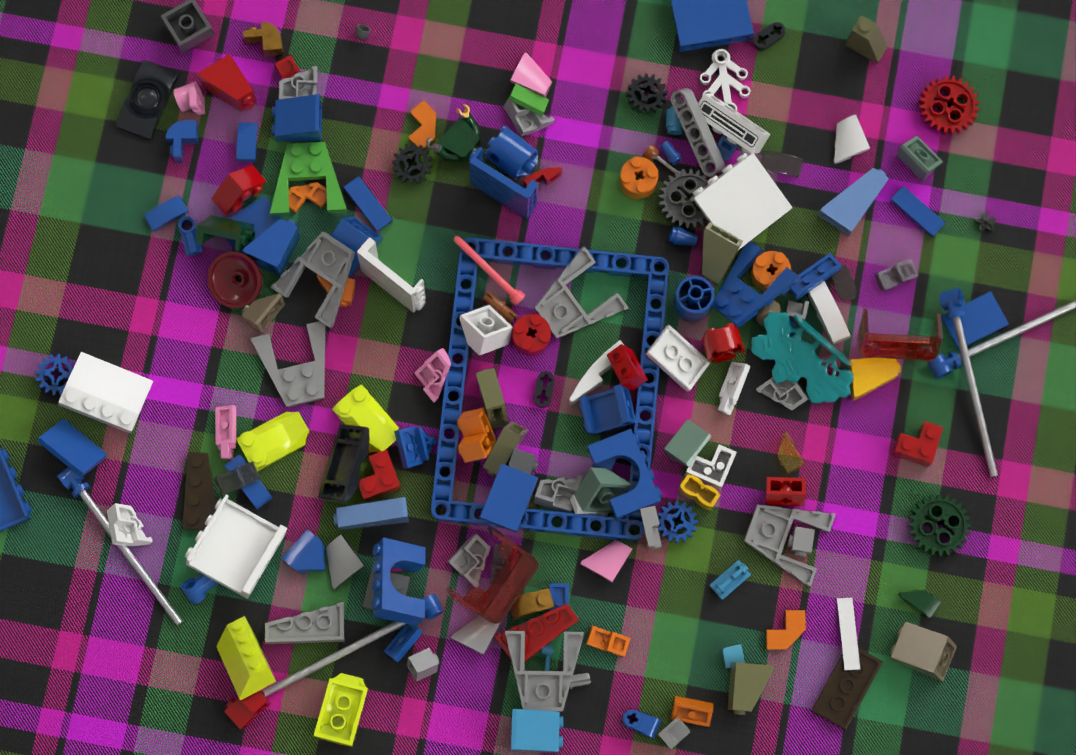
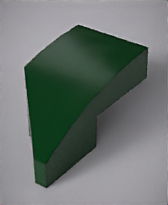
M917 589L898 593L899 597L909 605L914 606L928 618L932 616L941 603L926 590Z

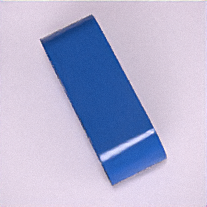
M240 454L224 465L257 510L273 498Z

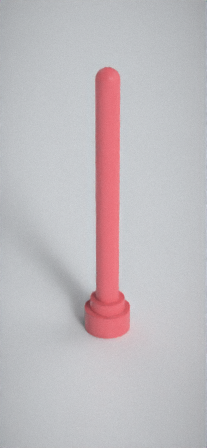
M460 236L454 237V242L509 294L508 297L511 303L516 306L525 297L521 290L513 289Z

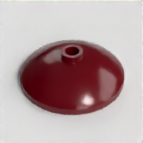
M229 251L219 255L212 262L208 271V286L213 297L220 304L229 308H242L251 304L258 297L262 287V274L257 263L249 255L239 251ZM239 275L242 277V281H239Z

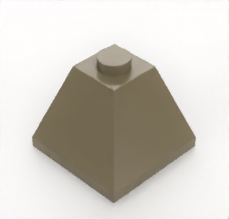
M278 293L253 301L251 305H246L242 311L243 320L259 333H262L285 306L282 295Z

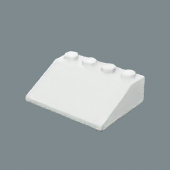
M81 352L58 404L131 434L153 381Z

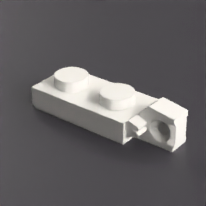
M731 362L719 393L721 403L718 411L730 415L733 411L750 369L748 364Z

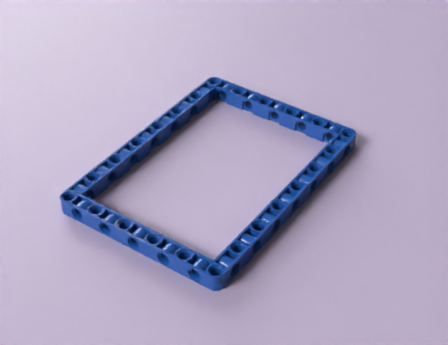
M480 238L464 239L469 246L475 248L474 251L483 260L494 261L496 264L515 266L524 264L533 265L535 268L565 269L580 251L577 248ZM460 248L448 352L451 366L445 379L431 513L433 518L439 522L503 528L475 518L474 513L478 510L483 511L485 504L452 501L460 434L458 419L461 416L463 407L464 384L469 345L467 344L463 328L457 325V321L460 320V315L473 311L478 265ZM511 250L513 254L507 257L503 255V251ZM588 250L596 263L583 271V273L601 272L609 273L608 275L640 276L648 279L640 365L645 375L653 378V382L649 384L645 382L637 389L634 433L637 434L640 444H637L639 449L646 453L647 462L645 464L647 469H650L660 367L646 355L651 347L648 345L647 340L651 338L656 340L663 331L669 264L662 257ZM546 253L551 258L545 261L540 256ZM622 261L626 264V267L618 268L616 263ZM660 265L664 268V270L662 272L655 271L654 266ZM468 282L471 284V287L465 290L461 288V284ZM658 302L660 308L653 309L650 304ZM460 356L463 358V361L460 364H456L452 361L453 358ZM452 393L459 396L456 401H450L448 397ZM647 413L650 419L643 421L640 419V414ZM447 431H453L455 436L452 439H446L444 434ZM631 462L629 478L631 486L628 492L632 491L639 482L638 471ZM446 468L451 473L448 477H442L440 471ZM442 506L447 511L444 515H438L435 512L436 509ZM526 509L523 515L524 520L518 530L630 542L640 540L644 533L640 511L627 516L625 519L622 518L616 521L613 517ZM558 518L562 521V525L554 527L551 521ZM591 523H599L601 529L599 531L591 530ZM632 526L637 527L639 534L631 535L629 528Z

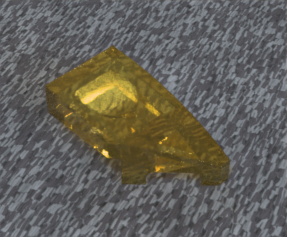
M785 431L779 448L778 459L787 474L804 466L805 462L796 450L795 444L787 431Z

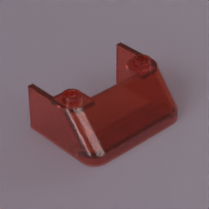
M863 309L857 335V347L860 353L867 358L932 361L938 356L943 338L941 313L936 315L931 336L869 333L868 310Z
M489 525L488 530L490 533L502 540L499 544V553L507 559L506 563L486 592L481 588L474 587L463 596L449 586L446 590L451 598L489 622L497 624L504 620L536 572L538 561L535 556L513 539Z

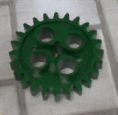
M938 494L936 499L933 495H930L929 501L924 497L922 499L923 504L916 503L918 509L913 508L911 512L914 515L908 517V519L913 521L907 525V527L913 528L908 534L915 535L911 541H918L917 548L923 546V553L930 550V556L937 552L938 557H941L944 552L947 557L950 555V550L956 553V547L961 549L963 548L961 542L966 543L968 541L964 535L968 536L971 534V532L966 530V528L971 527V524L966 523L970 516H964L967 509L961 510L962 503L956 505V498L948 501V495L944 499H942L941 494ZM932 508H937L939 510V517H935L932 515ZM949 518H954L956 520V527H952L949 525ZM941 522V527L943 528L937 529V523ZM923 524H926L930 527V533L923 532ZM940 534H944L947 537V543L940 542Z

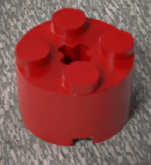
M539 314L524 315L514 324L512 341L514 347L520 353L536 356L543 353L549 345L551 329L548 322ZM528 333H535V337L532 338L531 336H528Z
M728 323L723 328L717 330L710 328L704 332L705 336L701 339L708 362L710 363L712 360L715 363H721L736 358V353L740 352L741 355L745 351L739 330L734 326V323Z

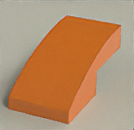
M591 626L585 645L625 657L631 638Z

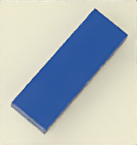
M359 176L344 186V190L377 232L393 222Z
M902 186L890 200L932 238L945 225V222L905 186Z
M831 253L827 254L800 273L799 276L802 281L790 286L789 292L797 300L840 271L842 265Z

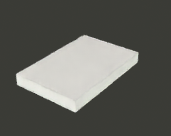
M670 325L664 328L646 353L653 362L687 392L692 389L710 364L698 350Z

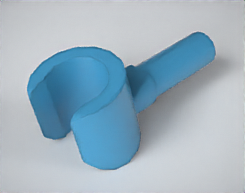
M550 645L545 646L541 654L547 656L544 671H549L550 660L554 650Z

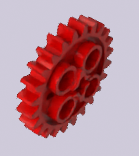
M945 75L943 81L940 77H937L936 82L931 80L930 86H925V91H922L920 94L923 98H920L918 103L922 104L918 110L923 111L920 117H926L924 124L931 123L929 129L936 127V133L941 129L943 135L949 131L950 135L953 136L955 130L960 134L962 129L966 131L968 125H973V120H976L978 116L975 113H978L980 108L975 106L980 101L974 100L978 96V94H972L974 87L967 88L969 82L962 84V78L955 81V76H953L949 80L947 75ZM940 91H946L948 96H942ZM957 99H963L965 104L958 103ZM932 107H938L941 112H935ZM950 115H956L958 120H952Z

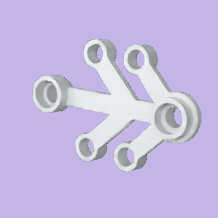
M718 49L712 54L713 63L706 72L700 75L699 81L702 85H708L711 81V76L718 68L720 75L711 87L703 92V95H714L721 86L724 103L737 111V106L731 100L729 85L736 89L742 98L749 97L751 90L748 86L742 85L727 74V68L735 72L737 79L741 81L747 78L748 71L732 62L730 54L726 50ZM718 57H723L724 61H719ZM739 72H744L745 76L741 77ZM706 76L709 80L703 81L702 77ZM745 89L748 91V94H743L741 91Z

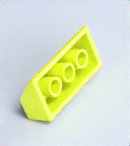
M245 616L228 624L216 647L238 697L242 700L275 683L276 680Z

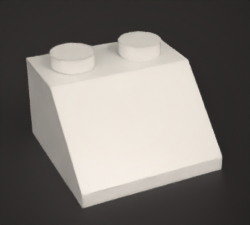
M490 305L460 315V322L467 344L479 356L509 344L513 327Z

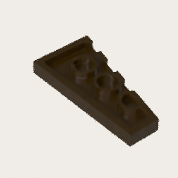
M188 452L182 529L204 531L207 527L205 525L207 518L210 514L214 515L217 510L215 509L217 502L208 453Z

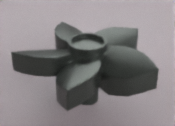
M984 211L982 218H975L974 221L981 224L979 232L985 229L994 232L993 223L997 218L989 217L987 212Z

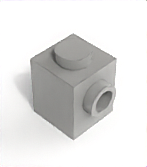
M795 527L793 534L789 535L788 547H791L790 552L795 553L797 557L810 555L812 553L815 530Z
M427 648L408 657L407 667L417 682L437 672L439 659L435 653L431 652L430 648Z

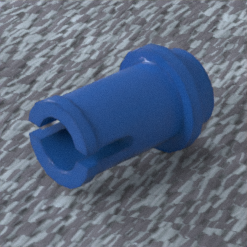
M666 141L660 146V150L669 159V164L676 165L682 160L680 157L681 153H677L670 141Z

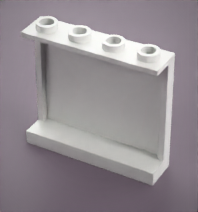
M744 153L736 159L738 161L736 164L726 166L722 170L723 174L719 177L715 175L707 181L708 185L705 188L701 186L693 192L694 196L690 198V201H695L709 222L743 240L740 248L792 209L790 203L754 153Z
M369 237L357 251L361 271L411 312L414 313L416 310H421L426 303L424 301L426 299L424 280L421 279L414 288L379 261L376 242Z
M226 494L224 499L220 498L216 503L215 509L217 510L214 515L210 514L205 522L207 527L204 532L200 530L196 536L195 541L197 543L194 548L190 547L185 555V558H187L186 565L248 599L286 535L287 528L283 525L277 527L228 499L229 495Z

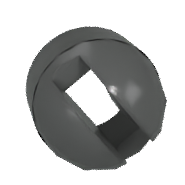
M357 24L355 29V35L359 40L367 39L371 32V29L364 24Z

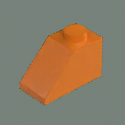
M317 274L319 283L328 294L333 284ZM347 278L339 307L352 306L356 288L355 279Z

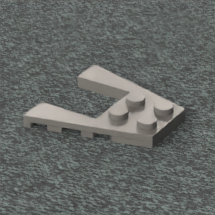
M322 232L307 247L305 253L298 257L294 264L280 276L281 278L271 285V288L282 296L289 297L305 267H308L333 284L315 316L316 319L326 326L333 328L355 252L326 232Z
M584 246L534 306L537 313L548 322L551 332L556 338L628 309V306L616 292L586 314L569 291L566 284L596 263Z
M321 321L306 324L315 361L278 370L270 335L265 334L250 338L287 408L324 399L326 325Z
M756 505L743 542L806 586L811 587L817 568L781 555L793 520L829 533L836 514Z
M505 631L522 708L525 710L563 711L584 632H564L563 671H525V631Z

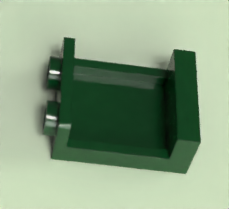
M211 215L197 224L195 243L203 244L214 236L234 239L236 241L235 251H240L254 240V224Z

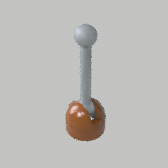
M651 143L643 153V156L649 160L657 159L675 173L677 170L658 156L657 147Z

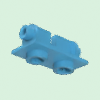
M738 560L709 586L723 600L751 574L748 571V567Z

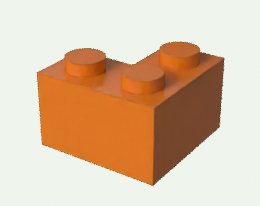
M484 408L463 412L458 419V428L464 436L458 445L459 454L463 457L465 463L484 459L496 443Z

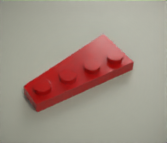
M565 604L521 625L512 627L507 631H525L526 662L577 623L579 618L569 604ZM505 631L494 635L511 659Z

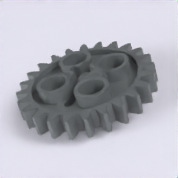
M682 169V175H679L676 171L674 174L675 178L669 175V182H663L665 188H660L659 191L662 193L658 196V199L662 200L659 203V207H664L661 210V214L667 213L665 219L669 220L671 218V225L677 222L679 227L682 224L685 225L686 230H688L689 225H692L695 230L697 224L703 227V221L709 223L703 212L696 210V207L700 208L695 201H685L686 197L689 199L694 196L693 192L701 186L705 188L708 185L706 175L699 176V170L696 174H693L692 169H690L689 174H686L685 170ZM691 183L695 188L688 190L685 184ZM677 195L681 200L675 202L671 199V196ZM690 209L693 214L690 216L685 215L683 210Z

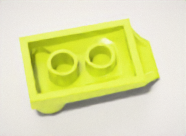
M362 384L354 388L333 407V412L345 425L369 428V453L384 451L396 441L394 431H397L399 427Z
M287 411L249 432H244L236 440L253 471L256 473L305 446L306 438L310 431L299 412Z
M340 673L335 678L329 679L314 737L340 745L353 746L368 691L363 678Z

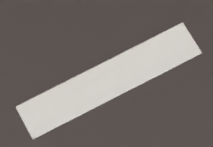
M837 598L844 669L857 670L860 669L853 598Z

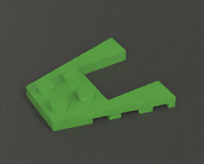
M325 142L287 144L270 210L271 217L290 216L289 181L326 179L328 213L347 212Z

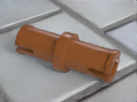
M490 291L487 292L488 295L485 294L482 301L490 305L509 324H513V321H516L519 315L506 306L507 303L505 301H500Z

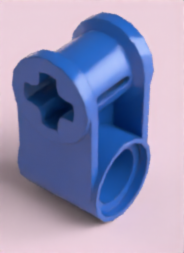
M629 710L622 716L624 726L652 739H655L662 721L636 710ZM634 714L636 722L630 724L627 716Z

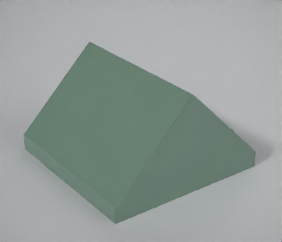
M918 136L903 144L896 154L921 181L925 180L943 163Z
M687 419L664 450L670 460L689 466L712 436Z

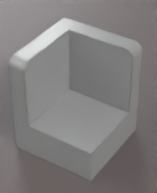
M788 301L786 313L789 316L790 322L797 323L794 315L799 316L805 321L809 301H805L804 304Z
M677 717L658 735L672 749L690 733V730Z

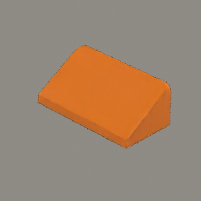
M675 696L671 720L679 717L682 722L710 727L713 703Z

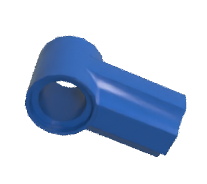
M189 216L182 217L178 222V227L186 256L202 253L201 244L195 243L197 228L194 219ZM185 223L192 224L190 230L182 229Z
M201 574L197 578L186 580L182 584L181 589L191 604H197L206 597L205 593L218 584V582Z

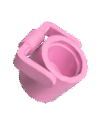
M196 82L174 89L176 102L182 112L192 109L197 115L205 114L204 96Z

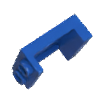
M621 384L614 386V389L588 397H579V408L584 416L583 426L588 434L598 435L636 423L629 389Z

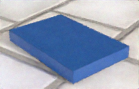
M264 195L230 219L254 224L255 240L281 218L280 216L271 217L270 210L272 205ZM225 238L231 246V248L235 251L236 241L234 239Z
M991 291L960 307V311H965V316L960 317L967 346L1009 325ZM948 312L942 315L940 319L956 348L960 350L953 319L947 320L946 315L949 314Z
M64 418L40 436L37 441L81 478L107 456V453Z
M501 464L480 519L517 533L538 477Z

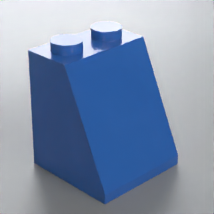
M319 94L275 100V106H272V118H275V124H272L271 130L276 142H322V104Z
M354 216L341 219L331 235L355 252L348 278L354 277L360 269L357 251L370 237L374 240L377 247L384 238Z
M286 219V221L278 220L244 248L243 253L249 255L259 267L281 276L301 237L296 226L297 224L289 219Z

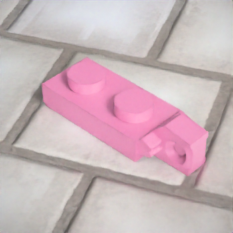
M236 406L216 407V445H218V450L221 451V459L232 460L234 456L233 449H236Z

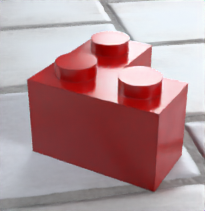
M253 165L229 173L211 199L225 215L231 212L236 213L242 208L241 204L252 195L257 196L263 191L262 187L266 180Z
M925 421L920 427L917 438L900 433L896 439L892 455L929 467L933 463L943 427Z
M384 450L369 456L375 474L359 480L358 486L364 502L401 489L388 451Z
M259 690L242 700L239 697L237 700L235 698L226 705L227 709L224 712L239 729L243 730L271 702Z

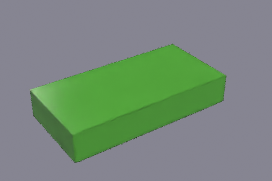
M517 83L514 85L508 99L540 116L544 114L549 99Z

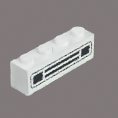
M704 94L698 103L706 122L712 126L713 131L727 136L729 142L742 146V150L747 154H757L761 151L770 133L712 94Z

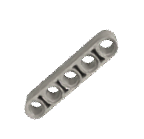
M689 88L673 92L671 103L702 172L709 177L721 173L725 168L724 160L694 93Z

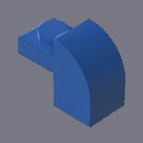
M196 120L178 121L168 129L166 140L168 144H173L170 145V155L174 157L175 162H183V144H198V123Z

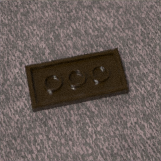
M858 648L860 669L845 670L842 653L811 709L815 714L843 730L848 728L883 661Z

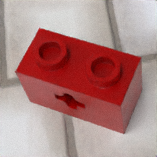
M620 344L607 354L622 386L635 390L648 380L632 349Z
M767 477L766 505L805 506L806 478Z

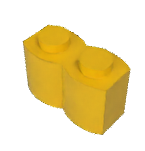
M687 474L678 489L684 497L695 500L700 507L706 510H711L720 497L719 492L715 488L704 485L699 478Z

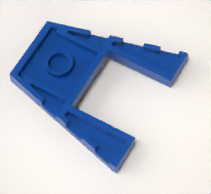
M751 241L745 244L712 303V307L737 327L742 326L758 314V310L763 306L773 303V299L778 295L789 291V287L794 283L802 281L799 275L786 267L762 295L740 280L742 276L754 264L756 258L764 253L760 247Z

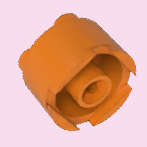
M635 156L623 165L620 173V186L622 192L627 197L639 200L649 197L655 191L658 181V169L653 162L646 158Z
M767 251L759 255L751 270V280L754 286L765 292L786 267L791 270L789 260L783 253L776 251Z

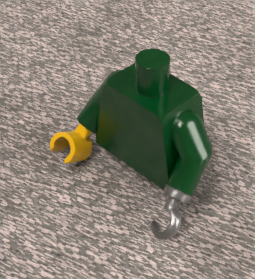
M462 104L465 108L464 112H461L459 108L456 109V112L463 115V118L459 117L437 144L429 145L432 138H428L426 141L427 148L433 149L444 161L456 163L460 161L464 163L474 150H478V146L481 143V133L477 122L469 113L470 108L468 105Z

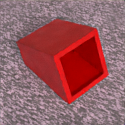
M230 54L197 73L204 89L241 112L243 110H250L257 103L254 90Z

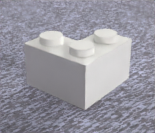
M718 445L712 461L696 456L688 466L684 476H687V474L696 476L703 484L720 491L737 452Z

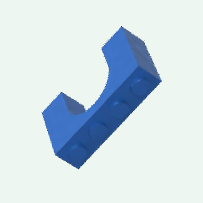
M631 429L587 447L594 467L614 459H625L630 461L638 471L639 482L632 491L609 501L616 521L637 513L642 508L659 504L662 497L659 487H655L652 481L655 477L651 468L647 469L645 464L647 462L644 451H640L637 445L640 444L639 438L636 433H632Z
M384 537L374 545L373 555L375 556L372 568L374 573L372 590L374 591V598L372 600L374 617L415 626L425 619V600L408 597L399 593L391 583L390 570L398 568L417 573L425 566L426 547Z

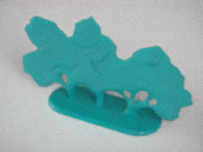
M771 311L763 321L767 334L752 338L751 351L762 360H775L776 364L772 369L775 383H782L785 380L798 382L801 377L806 378V392L811 403H822L824 401L830 403L835 402L839 397L846 398L848 395H851L849 386L854 380L853 373L846 369L839 370L836 359L841 360L848 366H852V362L799 316L794 315V319L801 327L792 328L786 312L775 313ZM804 330L816 339L814 344L804 342L801 339ZM791 332L796 333L793 337L789 336ZM820 344L832 353L829 359L824 360L816 356L815 349ZM824 361L827 362L825 366L821 365ZM830 363H832L830 367L833 368L832 375L827 373V367ZM836 371L840 373L839 376H835Z

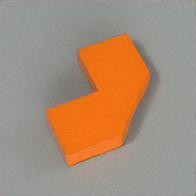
M425 100L410 111V114L421 127L408 137L412 143L416 144V148L422 145L423 150L427 148L426 141L428 138H432L429 145L435 141L436 112Z
M318 182L290 187V211L297 214L307 199L323 209L327 203V189Z
M786 610L785 630H766V650H786L806 630L805 610Z

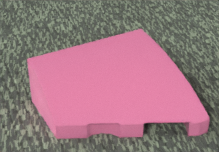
M524 53L510 80L511 83H517L543 97H546L552 84L548 76L527 53Z
M443 348L436 351L414 372L425 386L423 390L433 402L438 400L451 366L450 359Z
M615 540L582 560L580 565L612 583L631 553L632 548Z

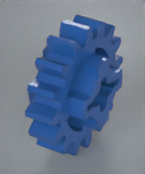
M50 354L49 360L43 358L44 364L38 363L37 366L40 370L35 371L36 375H40V377L36 378V382H41L39 388L45 387V393L47 394L49 391H52L53 396H55L56 392L62 395L66 384L58 387L59 383L67 381L73 370L71 366L74 362L68 363L67 356L60 359V354L57 355V358ZM54 363L52 368L45 370L49 364ZM61 364L65 365L69 372L64 371ZM56 367H58L59 374L62 376H58L55 383L54 376L51 374H54ZM43 377L49 379L52 385H48Z
M678 501L673 506L668 502V508L662 506L661 510L663 513L657 514L661 518L659 520L660 527L658 532L663 531L661 537L668 536V542L672 539H675L676 544H678L679 539L686 542V536L692 538L691 531L696 532L697 530L693 526L698 524V520L693 519L697 514L690 512L693 508L692 506L689 508L685 507L686 502L682 506L679 505ZM672 510H678L675 514H667ZM684 513L687 514L690 523L685 520ZM680 515L679 522L681 524H678V526H676L674 530L673 528L675 525L674 521L672 520H676V518H678V516ZM664 521L669 525L670 531L666 529ZM686 530L685 533L676 535L677 531Z

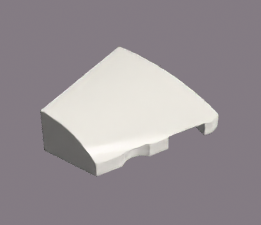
M856 114L837 123L834 164L851 159L852 156L870 149Z
M115 503L107 510L113 545L141 546L152 543V538H147L141 528L144 526L136 517L132 506Z

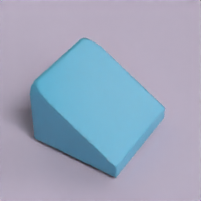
M741 644L721 649L726 669L731 668V662L745 663Z

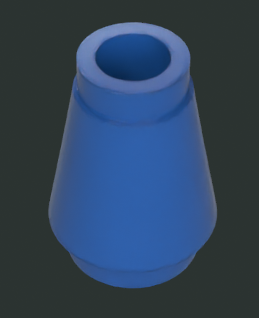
M677 226L671 228L668 241L675 245L695 246L698 236Z

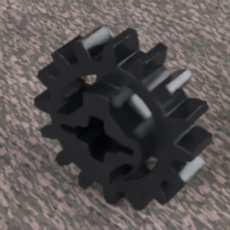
M645 73L643 78L639 74L637 80H631L632 85H628L627 89L629 91L626 97H631L628 99V103H633V110L638 107L639 113L645 110L646 114H649V110L656 113V107L662 108V103L666 102L664 96H667V91L664 90L666 84H660L661 78L656 80L655 74L648 77V74Z
M413 143L411 148H409L408 144H405L406 149L404 150L399 148L400 154H394L397 160L392 161V164L396 165V167L392 168L393 171L398 172L396 177L398 179L403 177V183L409 180L410 185L413 184V181L420 184L421 178L426 181L425 175H431L429 168H433V164L429 163L433 160L432 156H427L429 151H423L422 145L416 148L415 143ZM421 156L425 159V166L420 163ZM415 161L416 166L412 165L410 167L409 162L413 163ZM400 163L405 165L404 172L400 168Z

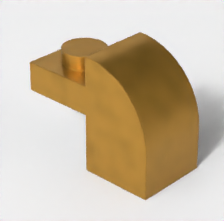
M261 22L262 29L251 27L243 30L245 44L263 42L265 56L283 55L281 35L273 24Z
M549 588L525 593L508 601L513 620L554 608Z

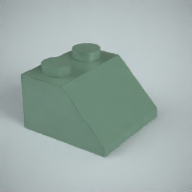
M590 467L574 496L583 512L613 513L609 504L610 499L627 493L631 484L606 468Z

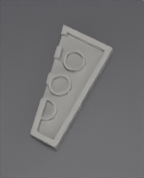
M344 602L330 607H322L312 612L300 613V615L294 617H286L265 623V644L344 642Z

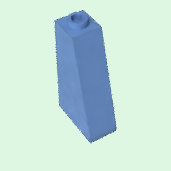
M872 168L822 207L818 216L847 236H850L889 178L884 171Z
M405 497L336 508L337 513L333 514L334 525H338L339 530L409 522Z

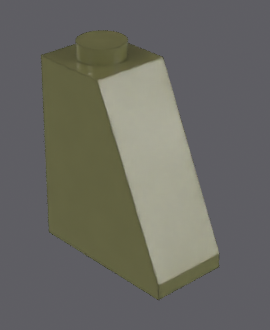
M861 15L850 33L846 46L878 64L887 49V45L878 24Z
M710 222L704 230L702 275L710 282L719 284L743 240Z
M485 369L477 372L478 387L492 430L503 428L509 423L495 369Z
M511 421L503 428L483 465L487 469V473L497 476L501 464L509 465L514 448H519L529 431L528 429L514 421Z
M731 662L728 710H734L733 714L745 715V711L752 712L774 671V666Z

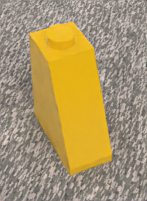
M896 356L850 360L853 365L848 366V369L853 373L854 377L850 384L852 401L896 379L898 373L901 372L900 362H897Z

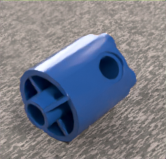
M503 126L498 137H492L487 144L489 148L484 153V156L516 181L522 176L531 175L537 167L539 151L507 126Z
M691 276L682 280L678 285L673 304L674 310L683 321H700L709 313L714 300V289L710 282L703 277Z

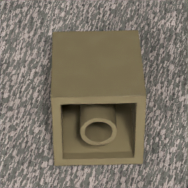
M905 622L898 631L899 638L897 643L892 646L891 658L898 664L943 682L957 646L949 636Z

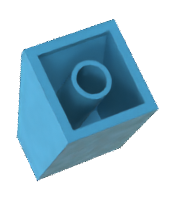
M512 709L511 751L558 753L559 748H563V736H559V728H563V716H560V712Z

